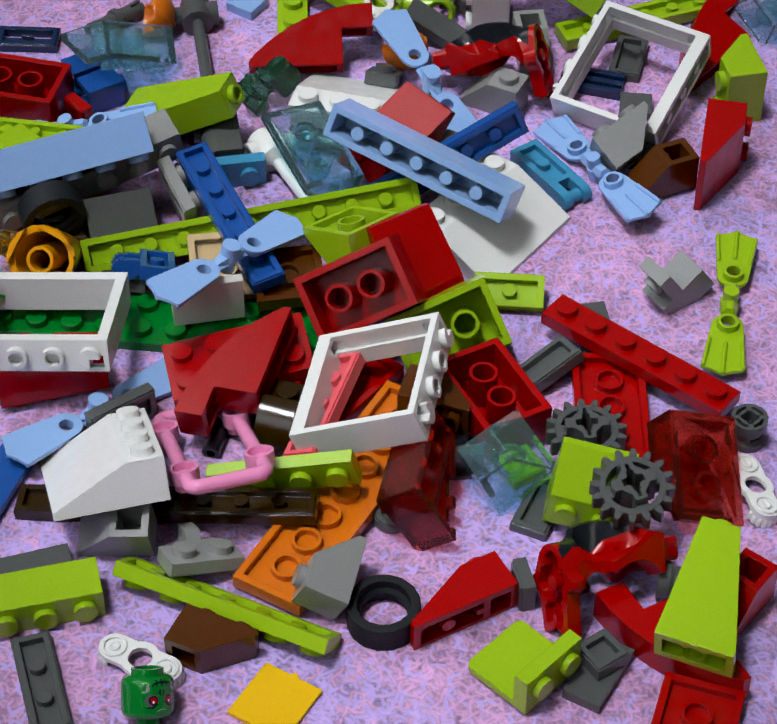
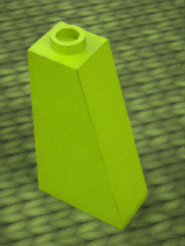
M226 72L139 87L134 91L124 107L155 102L157 111L164 108L179 135L233 118L245 100V96L233 73Z
M702 516L655 629V654L733 678L737 645L741 527L732 525L723 519H712Z

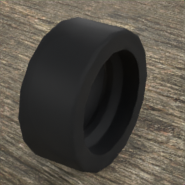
M50 180L31 187L21 196L18 203V215L23 229L32 225L45 224L73 236L82 228L86 220V208L75 185L63 180ZM68 205V208L54 217L45 219L35 218L42 210L48 207Z
M373 575L362 579L353 587L349 605L346 607L347 629L350 635L363 647L376 651H393L406 646L410 642V622L421 611L420 596L413 585L400 577ZM390 600L406 608L407 615L402 620L393 624L378 625L363 618L360 615V610L366 604L373 601Z

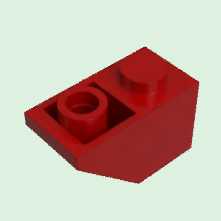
M745 548L740 553L737 637L773 598L777 581V565L748 548Z

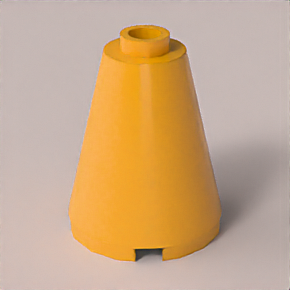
M37 224L29 226L15 235L9 244L6 259L11 272H75L82 257L80 242L74 236L50 225Z

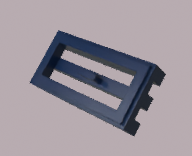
M0 26V52L57 53V46H59L60 42L59 38H61V28Z
M590 68L576 93L619 101L626 82V74Z

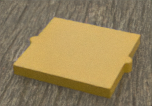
M266 662L229 708L227 714L245 724H299L321 696L323 690L299 679L297 673L289 674Z

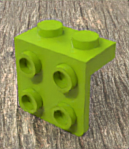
M515 621L469 660L468 670L526 715L578 669L582 660L580 657L582 638L569 629L552 643L524 621Z

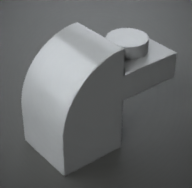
M682 251L663 269L649 256L639 265L648 276L644 280L647 285L642 291L662 310L670 314L698 301L714 285V282Z

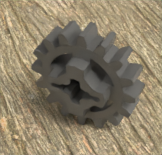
M578 399L577 406L564 402L563 411L555 408L552 418H547L545 444L550 445L551 455H558L564 436L625 450L627 424L621 423L622 415L620 413L611 415V405L599 408L598 400H593L591 405H585L583 399Z
M631 448L629 456L624 457L617 450L615 451L614 461L603 457L601 468L593 469V481H590L589 494L593 495L591 505L593 508H601L600 518L602 520L610 516L613 517L614 528H618L622 522H625L628 525L629 531H634L635 523H641L647 530L650 529L651 518L661 523L664 518V511L670 512L672 509V498L675 496L676 485L672 484L673 473L672 471L663 472L664 461L662 459L655 463L651 462V452L649 451L643 457H637L636 449ZM616 475L617 479L610 480ZM655 493H658L655 500L649 504L648 500L654 499Z

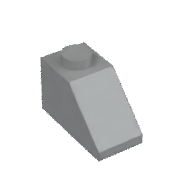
M499 67L472 81L459 99L465 106L490 114L509 102L514 101L522 112L528 104L529 75Z
M360 535L315 552L305 565L300 563L291 580V585L295 587L291 602L334 620L349 605L368 538Z

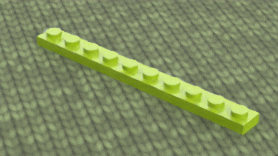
M406 177L246 209L255 224L273 211L279 210L285 214L297 217L304 227L352 205L402 213L421 205L417 182ZM209 216L80 240L86 272L111 270L113 265L111 260H113L118 252L140 253V249L174 252L175 257L188 255L187 235L217 232Z

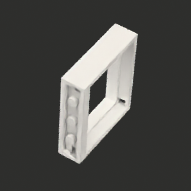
M607 0L598 15L594 14L591 28L587 35L584 34L580 38L577 52L573 59L570 58L566 62L563 76L559 83H555L552 86L553 93L549 100L551 101L553 113L559 116L567 114L571 120L595 129L604 123L611 125L619 119L616 114L573 99L612 30L615 29L686 53L646 124L644 142L659 145L663 142L712 54L711 36Z
M0 272V295H5V298H0V310H105L98 334H0V371L111 372L131 305L128 272ZM101 356H103L104 363H93V360H100Z
M435 312L319 335L289 433L295 448L300 450L314 447L319 452L352 449L354 453L428 441L431 424L435 422L437 400L441 397L442 393L441 383L443 375L448 369L447 359L449 350L454 343L453 332L451 329H447L440 313ZM361 352L365 361L370 362L422 352L408 409L320 425L326 412L323 406L325 398L330 400L333 390L331 384L333 372H338L340 368L339 355Z

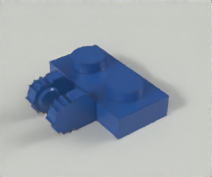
M140 249V253L118 252L113 260H111L113 264L111 268L113 272H128L129 280L139 275V280H145L146 283L147 279L175 268L174 252Z

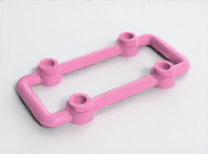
M220 408L218 413L222 416L223 426L228 430V434L238 435L246 448L243 452L246 469L206 478L200 477L199 464L196 461L186 460L177 442L180 439V432L174 409L162 411L153 418V424L151 425L161 450L166 452L171 465L168 467L170 484L175 487L176 492L201 495L261 482L273 474V467L276 464L274 448L271 445L260 444L250 427L252 424L250 413Z

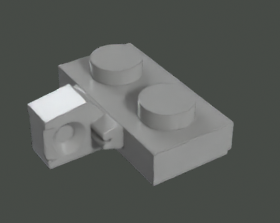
M169 155L159 159L157 165L160 177L172 199L179 220L198 218V210L202 209L194 190L191 192L187 191L185 185L188 184L182 167L180 165L175 167Z
M193 522L178 523V538L175 540V543L173 545L158 546L157 561L170 578L237 571L245 561V556L231 539L201 538L200 530Z

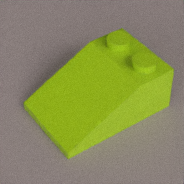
M482 274L456 284L385 320V322L439 312L447 329H451L453 332L454 343L450 347L448 355L497 337L504 346L512 343ZM422 352L401 355L407 371L410 364L419 365Z

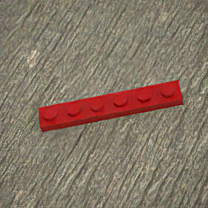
M563 294L542 312L541 323L718 422L739 402L741 391Z

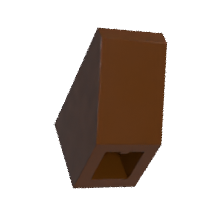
M680 138L655 145L626 176L658 198L696 187L700 157L685 138Z
M410 364L397 394V411L408 409L419 365ZM444 372L441 383L442 393L441 397L437 400L435 422L431 424V428L461 435L469 433L471 405L449 375Z
M186 603L164 637L165 653L177 658L184 668L200 674L255 659L260 653L258 629L251 627L245 622H236L217 615L210 609L199 608Z

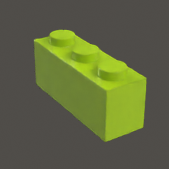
M96 556L0 574V637H10L19 631L35 628L48 630L57 624L72 621L89 622L98 616L106 615Z

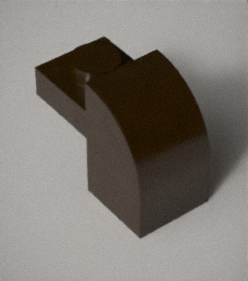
M276 379L269 395L263 394L254 425V434L260 444L271 445L274 448L275 457L283 455L290 441L289 433L304 384Z

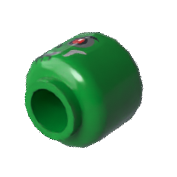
M158 665L131 667V673L125 675L121 681L122 714L130 719H136V724H161V718L168 717L174 712V678L172 675L164 672V667Z

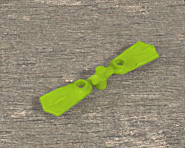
M739 230L727 234L717 233L715 236L717 280L724 286L719 307L721 315L715 317L711 323L700 367L720 376L740 374L746 371L744 325L736 316L740 304L739 288L744 287L748 283L758 238L746 236L740 233Z

